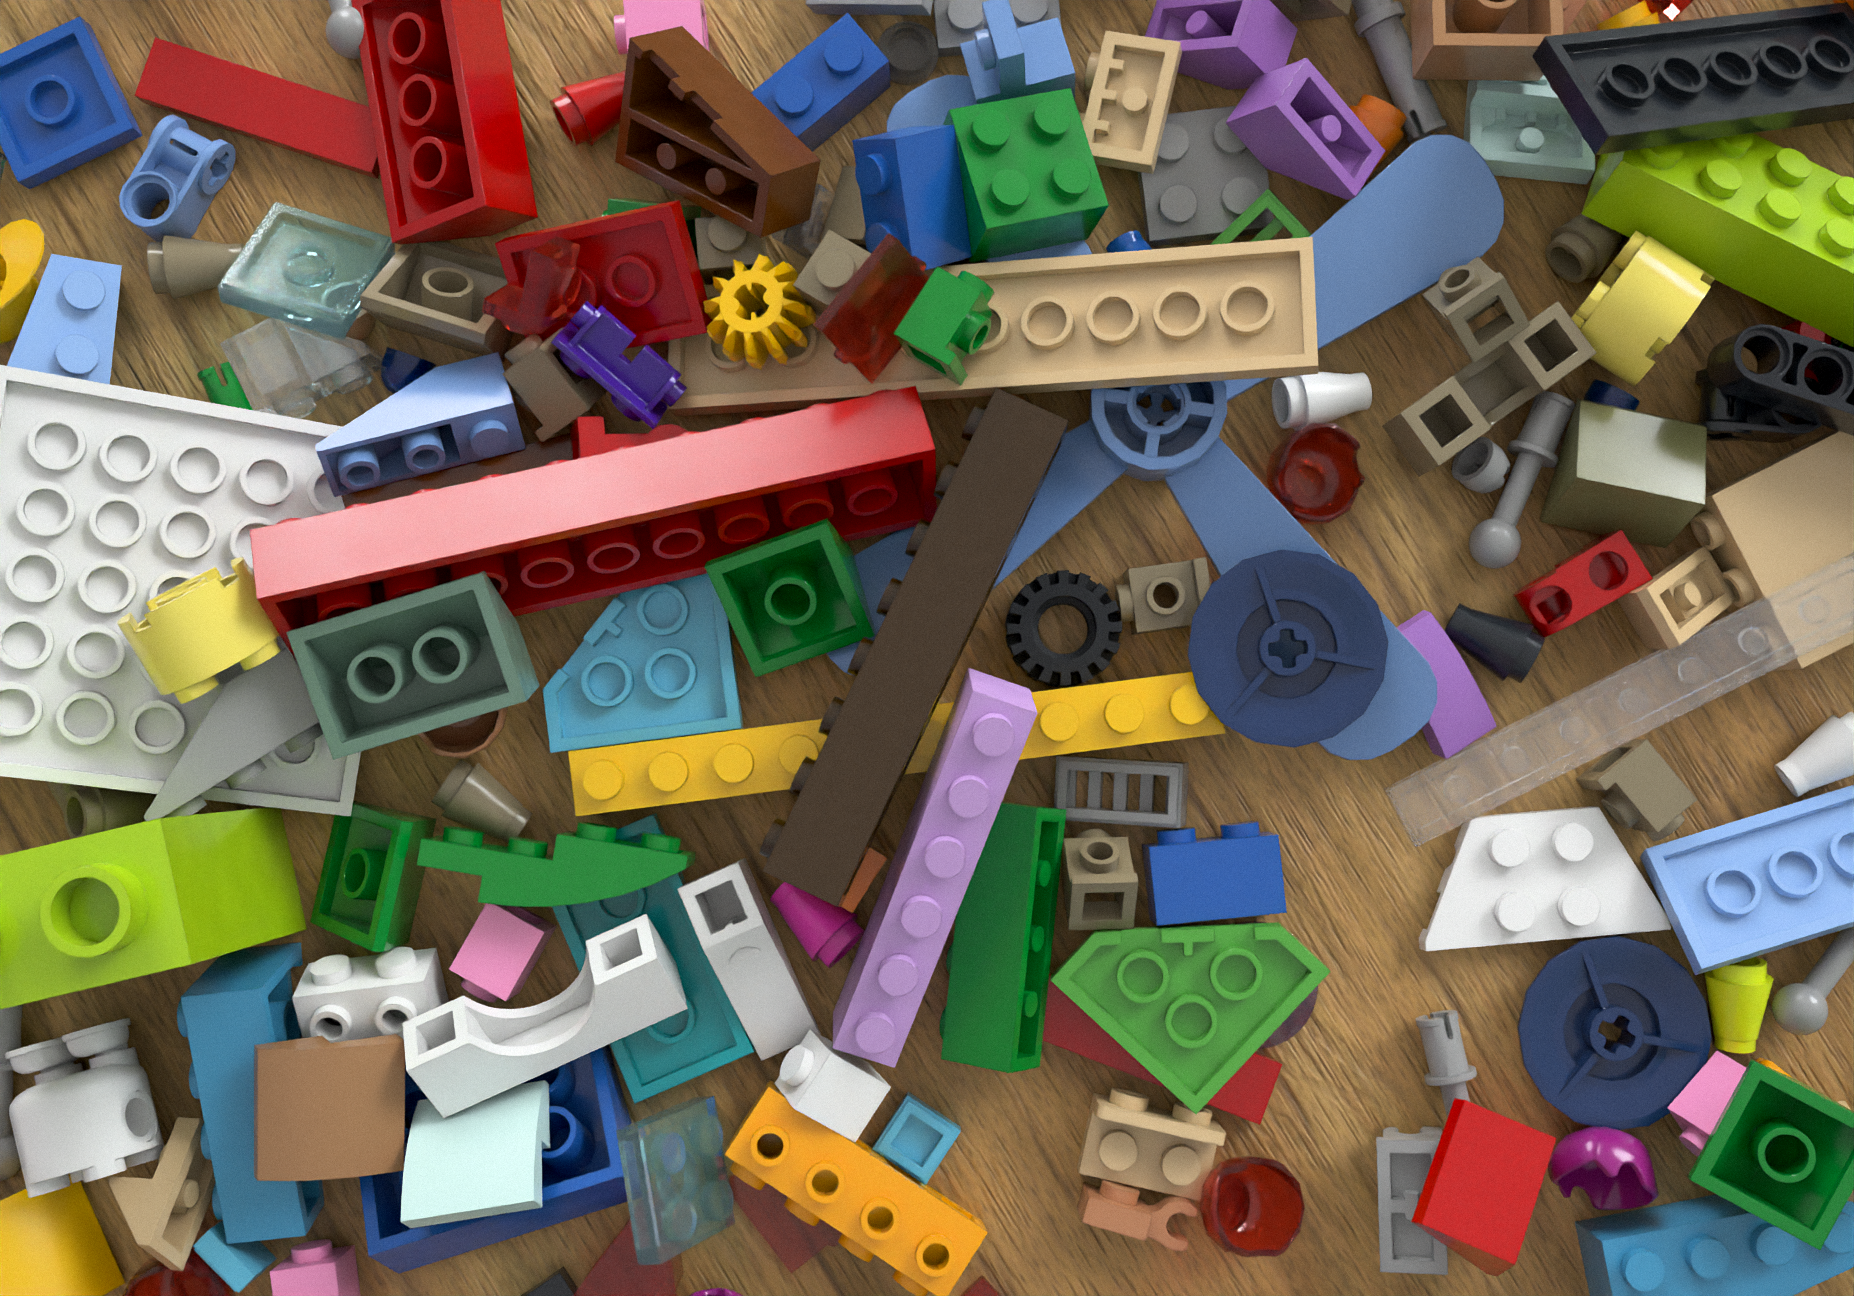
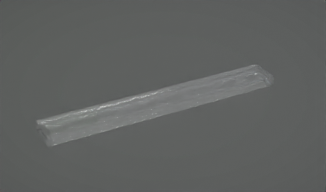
M1854 552L1700 629L1680 646L1670 650L1660 649L1463 748L1450 758L1442 759L1384 788L1413 845L1418 847L1853 631Z

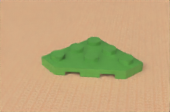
M1279 922L1093 930L1054 971L1050 980L1192 1112L1197 1114L1331 971Z

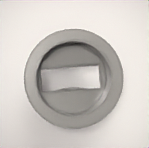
M1479 437L1459 451L1452 463L1453 477L1466 488L1481 494L1490 493L1501 488L1505 483L1503 476L1510 470V462L1504 451L1486 437Z

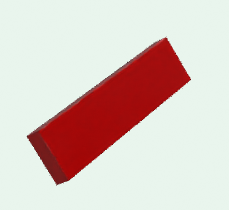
M155 37L134 95L141 102L378 179L380 169L369 106Z
M1050 972L1043 1041L1166 1088L1050 980L1053 974ZM1255 1052L1208 1101L1207 1105L1260 1125L1283 1064L1278 1060Z

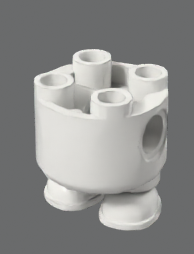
M130 1018L86 1028L63 1035L60 1038L5 1053L6 1060L10 1059V1064L15 1072L30 1074L40 1071L41 1073L34 1076L36 1086L28 1088L16 1096L9 1109L28 1198L70 1186L69 1173L72 1183L82 1180L85 1183L125 1171L128 1167L159 1159L164 1142L148 1075L139 1064L136 1047L128 1048V1025H131ZM95 1055V1058L89 1059L91 1068L89 1070L83 1071L81 1063L74 1064V1061L78 1058Z

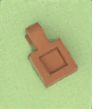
M1105 1179L1102 1180L1101 1187L1083 1183L1077 1205L1082 1223L1146 1241V1237L1159 1241L1170 1250H1187L1189 1242L1186 1236L1169 1231L1167 1229V1222L1172 1215L1177 1213L1196 1217L1198 1209L1190 1199L1170 1195L1154 1205H1147L1145 1200L1138 1198L1140 1191L1130 1185Z

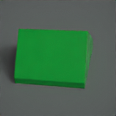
M827 518L705 563V569L755 678L859 642L864 636L867 638L875 636L873 621L853 550Z
M353 800L351 817L334 816L310 923L370 951L385 952L408 943L426 868L425 866L417 865L420 843L423 838L433 837L437 818Z
M1751 1059L1691 1169L1688 1178L1766 1222L1821 1250L1854 1189V1111L1804 1083Z

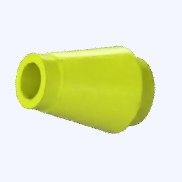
M1753 957L1704 972L1713 1034L1715 1035L1714 1046L1731 1053L1745 1054L1756 1051V1040L1759 1036L1774 980L1772 976L1767 974V961L1759 957Z

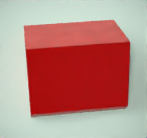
M1454 1098L1411 1222L1486 1274L1493 1276L1501 1275L1516 1264L1557 1138L1469 1101Z

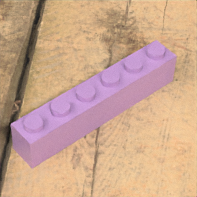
M967 668L833 1011V1049L895 1068L1037 716L1036 706L1029 688Z

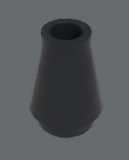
M1461 603L1456 607L1444 630L1453 643L1500 680L1504 681L1506 677H1509L1519 683L1524 680L1545 641L1544 637L1532 632V624L1471 609Z

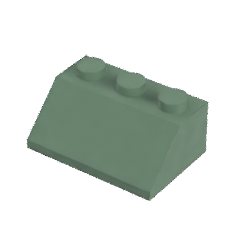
M485 571L286 632L333 760L525 702L540 686L519 624Z

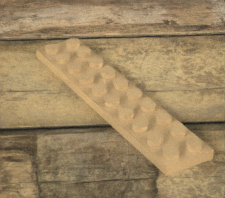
M1313 237L939 266L956 277L959 276L961 271L969 272L987 283L995 292L988 303L992 312L990 332L981 348L973 355L967 353L961 362L968 374L961 386L908 356L894 335L895 330L936 267L915 274L884 272L889 280L898 284L900 290L866 342L861 341L816 314L817 323L799 328L808 339L807 347H797L791 343L785 348L788 353L787 365L779 364L769 354L762 370L752 368L746 361V357L738 363L731 361L722 351L723 344H716L708 333L669 340L668 363L682 374L678 380L687 389L672 407L667 405V409L675 417L799 409L819 403L833 404L865 397L879 390H897L915 385L920 400L992 396L996 388L1009 394L1318 374ZM713 284L704 285L708 300L721 296ZM763 308L755 312L758 317L765 313Z

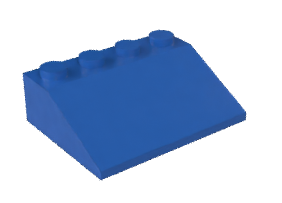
M609 1044L524 1082L530 1083L545 1080L549 1084L550 1148L542 1149V1208L409 1228L400 1222L404 1170L361 1176L359 1179L368 1256L400 1274L647 1196L636 1136ZM406 1060L404 1164L409 1132L419 1100L428 1099L406 1071Z

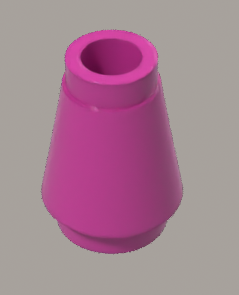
M784 882L770 898V901L778 908L779 913L811 960L814 962L820 959L828 968L839 962L855 946L865 932L855 922L858 917L856 913H851L843 907L834 906L787 882Z

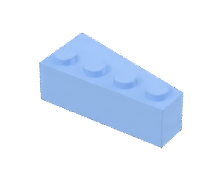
M51 254L7 366L110 384L122 265Z

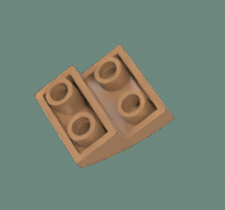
M398 1034L330 1043L323 1036L254 1045V1177L257 1181L330 1180L404 1170V1039Z

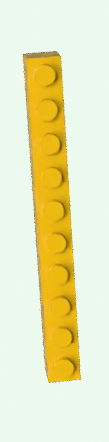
M1192 672L1031 692L1037 716L1019 760L1225 734L1224 724L1220 722L1197 692ZM954 702L937 705L905 774L928 771ZM823 719L568 751L576 816L790 789L793 779L805 757L807 756L816 761L827 739V736L818 732Z

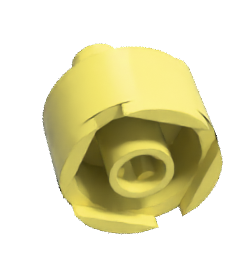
M1636 230L1594 285V289L1579 306L1571 319L1596 351V354L1590 359L1634 387L1655 364V361L1651 359L1655 353L1659 354L1667 344L1670 345L1711 288L1710 284L1715 280V277L1648 235L1646 237Z
M244 557L231 560L235 573L222 578L217 568L214 567L149 600L146 604L150 612L144 614L146 619L137 623L131 612L117 622V625L161 695L174 693L180 704L187 703L218 685L215 678L217 673L238 662L244 670L251 669L271 659L281 651L277 644L279 633L257 600L255 577Z

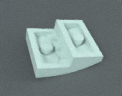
M1544 75L1539 81H1468L1463 140L1469 142L1484 158L1493 175L1587 185L1595 172V155L1583 139L1581 132L1560 99L1551 89Z
M545 1080L519 1084L446 1118L441 1116L429 1099L419 1100L413 1115L406 1149L400 1222L409 1228L542 1208V1149L550 1148L549 1084Z

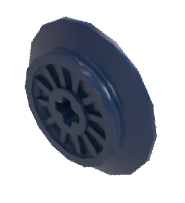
M1277 550L1242 560L1211 584L1192 617L1188 659L1197 692L1222 724L1256 743L1295 748L1333 738L1365 713L1384 680L1388 638L1377 602L1354 573L1320 554ZM1282 630L1289 631L1291 641L1302 642L1304 647L1303 654L1293 657L1292 668L1283 667L1281 658L1270 656L1268 652V645L1279 641L1280 631Z
M1620 936L1579 941L1549 959L1525 992L1517 1025L1523 1066L1542 1098L1575 1122L1617 1130L1650 1126L1668 1115L1670 1111L1667 1107L1706 1064L1712 1041L1706 1001L1687 969L1657 946ZM1602 1021L1613 1023L1616 1028L1621 1030L1617 1041L1606 1039L1604 1035L1598 1033L1599 1025Z

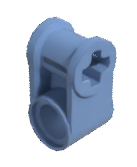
M176 115L166 116L154 128L148 140L146 150L131 176L122 186L119 202L124 216L156 242H162L164 235L190 239L197 231L198 225L216 193L230 177L236 159L234 146L222 139L211 141L189 130L186 120ZM169 199L170 203L167 211L162 216L151 219V213L156 204Z

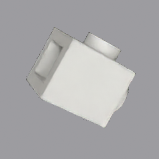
M811 1029L801 1044L794 1046L787 1053L781 1064L780 1076L774 1083L795 1110L853 1142H856L891 1088L870 1063L856 1055L833 1049L832 1041Z

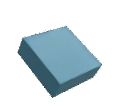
M907 1092L873 1143L872 1150L926 1185L960 1134L961 1127L910 1092Z
M223 1220L210 1228L193 1245L194 1251L238 1293L259 1277L277 1259L260 1241L227 1244Z

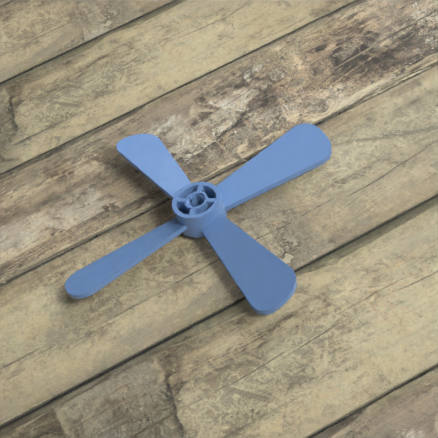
M945 75L930 80L908 92L893 106L887 120V132L913 126L943 125L949 109L977 105L969 76ZM1430 135L1414 142L1368 183L1355 198L1348 201L1310 236L1313 237L1318 351L1434 286L1445 270L1451 267L1466 265L1476 257L1481 258L1497 241L1504 223V199L1498 182L1484 158L1469 142L1453 135ZM1085 240L986 259L985 261L988 263L1089 255L1092 252ZM1271 377L1092 389L1089 401V421L1066 433L1063 443L993 589L1123 474L1141 481L1164 480L1219 577L1244 559L1277 550L1320 554L1336 563L1219 437L1227 415V402ZM1149 395L1150 407L1145 409L1137 404ZM1165 398L1172 403L1174 410L1163 411L1160 406ZM915 527L898 530L854 555L875 629V636L870 638L872 640L875 639L885 619L884 616L876 612L887 585L893 577L903 581L914 559L906 555L905 551ZM1381 610L1380 613L1388 638L1384 680L1361 717L1333 738L1317 742L1329 754L1346 760L1374 759L1394 750L1413 737L1430 720L1437 704V679L1429 662ZM1284 630L1280 631L1279 641L1268 645L1269 655L1280 657L1285 668H1292L1293 657L1303 654L1304 651L1302 642L1291 641L1289 631ZM861 641L830 651L827 655L842 671L850 674L848 673V668Z

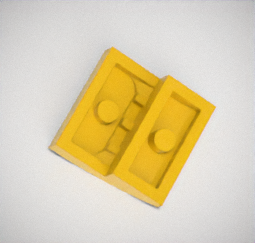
M70 1173L68 1176L71 1185L32 1198H28L27 1189L25 1188L0 1200V1296H103L125 1284V1280L81 1181L72 1183Z

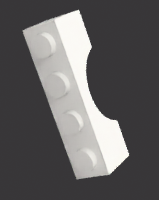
M644 914L586 940L585 962L578 977L562 993L546 1002L519 1009H499L479 1004L463 995L403 1022L406 1071L441 1116L446 1118L688 1009L677 963L648 915Z

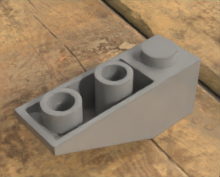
M287 647L271 659L248 669L225 684L145 813L144 819L146 821L162 817L192 815L207 805L200 795L223 780L226 781L232 790L267 768L261 760V757L282 744L286 746L290 753H293L323 734L299 666Z

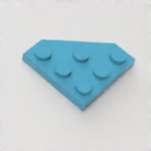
M708 573L620 593L617 598L611 601L583 637L584 641L562 669H558L543 688L550 753L744 729L731 623Z

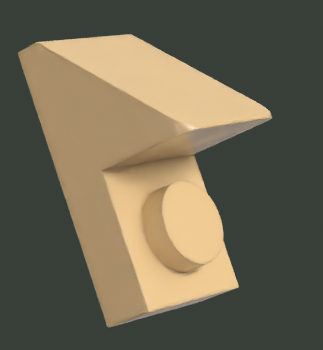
M1703 545L1685 553L1653 576L1652 580L1617 600L1646 648L1670 650L1680 646L1733 604L1736 596L1728 582L1724 581L1721 577L1722 572L1710 551Z
M177 1118L169 1140L160 1152L158 1166L152 1179L110 1176L108 1178L109 1185L137 1245L171 1270H184L216 1183L212 1161L205 1159L201 1149V1129L204 1123L201 1118Z

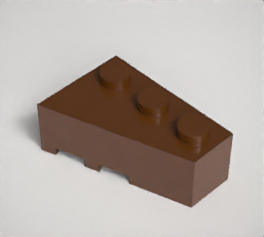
M683 26L629 38L615 162L760 238L809 221L821 160Z

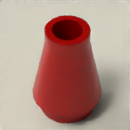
M626 69L619 73L561 87L562 95L550 100L552 111L560 128L574 147L584 142L592 146L620 123Z

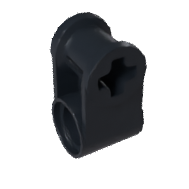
M1707 369L1699 370L1695 374V383L1701 386L1699 421L1697 424L1707 427V440H1746L1783 443L1807 434L1821 426L1798 417L1795 424L1789 423L1777 410L1719 390L1710 380ZM1804 377L1808 388L1817 394L1819 383L1812 378Z

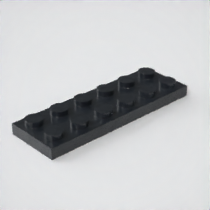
M1847 2L1545 36L1532 56L1594 155L1854 119V11Z

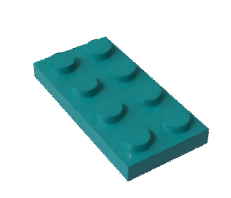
M657 813L617 829L615 839L641 843L643 832L666 834ZM682 872L676 873L656 884L621 896L589 903L552 907L579 972H581L585 962L586 940L644 914L648 915L677 963L688 1009L610 1043L634 1103L645 1100L755 1051L747 1032L700 944L677 890L686 884Z

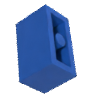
M847 12L751 93L813 152L891 87L889 60Z
M954 125L913 126L852 140L856 163L855 176L860 189L866 228V246L868 252L873 254L883 272L915 274L972 257Z
M1258 821L1220 825L1221 836L1197 839L1195 828L1156 831L1157 843L1142 844L1149 920L1159 926L1287 913L1279 835L1271 832H1260Z

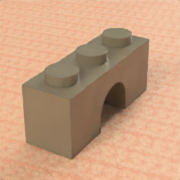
M1559 301L1529 321L1531 324L1529 327L1474 363L1472 361L1382 426L1419 477L1443 464L1492 429L1491 426L1534 396L1545 391L1596 354V351Z

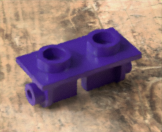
M586 301L572 317L571 322L562 329L551 343L561 350L560 356L563 362L573 372L585 379L592 377L612 394L611 400L622 414L636 422L643 420L654 429L667 410V405L672 407L686 391L687 387L678 380L682 374L647 344L630 361L622 352L636 335L606 310L604 306L601 305L596 309Z

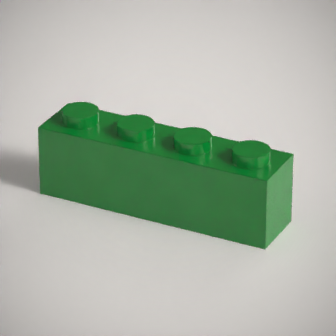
M1003 801L1000 805L956 914L954 940L947 953L946 967L950 975L947 1005L942 1012L939 1024L940 1035L943 1039L942 1060L1006 1073L1040 1067L1067 809Z

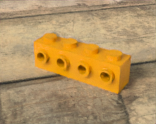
M769 1080L726 1147L724 1155L734 1161L729 1169L739 1179L758 1190H762L766 1183L788 1197L783 1205L792 1214L812 1226H816L820 1219H822L842 1233L838 1242L845 1249L869 1263L874 1255H876L896 1269L892 1278L916 1296H926L929 1291L936 1296H948L988 1233L981 1219L928 1184L924 1185L872 1150L871 1146L859 1138L856 1142H853L795 1110L771 1080Z

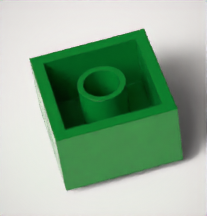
M1071 88L949 109L943 125H954L972 254V257L968 258L970 263L1087 240L1108 208L1109 203Z

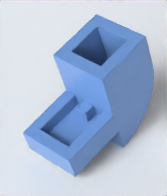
M1009 0L982 2L984 29L974 32L975 40L960 44L977 104L1071 88L1075 100V70L1059 18L1017 28Z

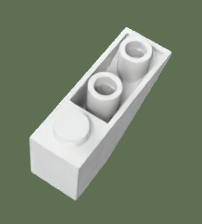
M746 858L678 888L677 890L700 944L761 1061L801 1044L810 1029L821 1035Z

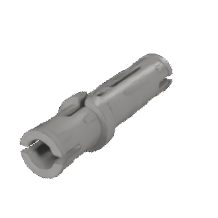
M1352 0L1351 4L1358 18L1354 24L1357 35L1362 38L1366 37L1395 107L1407 117L1403 127L1408 136V143L1413 144L1432 135L1431 131L1439 133L1444 130L1448 125L1446 120L1442 118L1427 80L1413 79L1412 44L1401 20L1406 15L1402 3L1394 2L1393 0Z

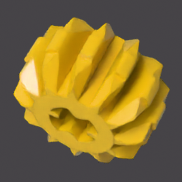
M760 253L751 270H748L742 261L733 259V272L735 274L733 278L728 281L724 278L713 277V286L721 296L703 301L704 311L713 319L707 326L710 338L716 344H723V353L733 362L738 363L746 357V361L752 368L762 370L769 354H771L779 364L787 365L788 353L785 350L786 347L791 343L797 347H807L808 339L799 328L817 323L816 313L811 306L806 304L793 286L797 280L798 273L792 265L784 261L774 267L769 257L763 256ZM763 308L765 313L758 317L755 312Z

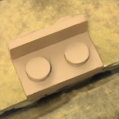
M1105 31L1100 53L1092 52L1087 63L1085 90L1091 91L1086 113L1079 112L1097 169L1098 165L1150 174L1154 173L1181 60V42Z
M1112 1088L1110 1096L1093 1093L1077 1165L1079 1174L1205 1202L1217 1145L1224 1146L1226 1132L1218 1121L1211 1120L1212 1111L1202 1108L1195 1114L1183 1102H1175L1173 1111L1149 1106V1097L1147 1095L1123 1088Z

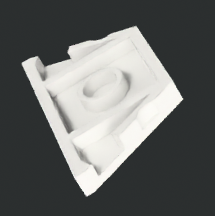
M1587 806L1464 818L1454 844L1455 857L1451 865L1445 868L1437 889L1440 896L1427 930L1423 928L1421 931L1419 949L1437 951L1671 930V924L1667 914L1599 807Z

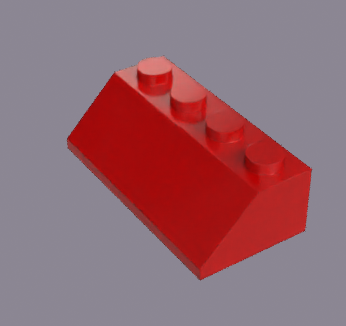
M351 0L352 7L360 13L364 24V32L359 50L392 243L404 245L492 236L538 218L501 0Z

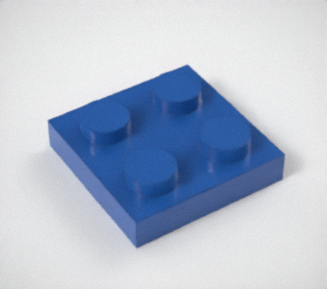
M79 16L0 54V145L18 183L26 188L32 189L143 136L91 25Z

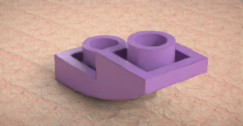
M1423 610L1396 627L1429 662L1437 679V704L1430 720L1422 727L1433 754L1448 759L1497 727L1490 709L1467 665L1431 612Z

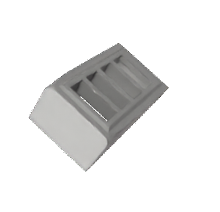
M1056 756L1054 808L1067 809L1066 821L1181 828L1186 825L1189 763L1161 760ZM1078 770L1089 771L1087 807H1076ZM1104 772L1114 773L1113 809L1102 808ZM1130 774H1141L1139 810L1128 809ZM1156 775L1167 776L1165 811L1154 810Z

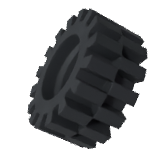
M1058 570L1056 573L1048 575L1045 573L1036 577L1031 583L1026 584L1012 602L1005 622L1007 648L1010 649L1013 656L1012 659L1016 665L1020 666L1027 673V676L1033 680H1038L1054 687L1078 685L1093 679V677L1103 672L1110 664L1109 662L1112 657L1117 654L1120 643H1118L1119 636L1122 633V621H1119L1117 613L1119 607L1116 601H1112L1106 593L1108 589L1101 583L1096 584L1090 580L1091 576L1081 572L1079 574L1069 573V570ZM1052 606H1072L1085 618L1087 637L1077 651L1069 654H1058L1047 649L1041 642L1038 634L1039 620L1042 614Z

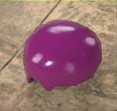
M1609 1127L1582 1129L1566 1135L1551 1154L1548 1163L1549 1177L1554 1184L1559 1186V1190L1564 1198L1571 1197V1191L1576 1186L1585 1191L1595 1209L1622 1210L1649 1205L1659 1196L1656 1177L1647 1148L1641 1140L1623 1131Z

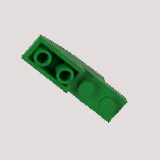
M578 822L576 832L568 831L557 834L553 855L547 854L548 843L544 841L509 837L508 846L504 847L482 843L484 836L482 831L445 826L443 836L421 839L417 865L482 876L478 903L514 907H553L589 903L621 896L656 884L694 865L696 852L680 850L681 838L643 832L641 843L615 839L616 827L589 822Z

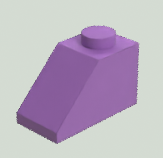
M1157 0L1145 37L1181 42L1182 55L1178 73L1229 90L1249 88L1256 77L1286 66L1298 29L1270 0Z
M1308 58L1256 77L1226 121L1230 129L1265 168L1346 200L1357 196L1385 152L1384 148Z

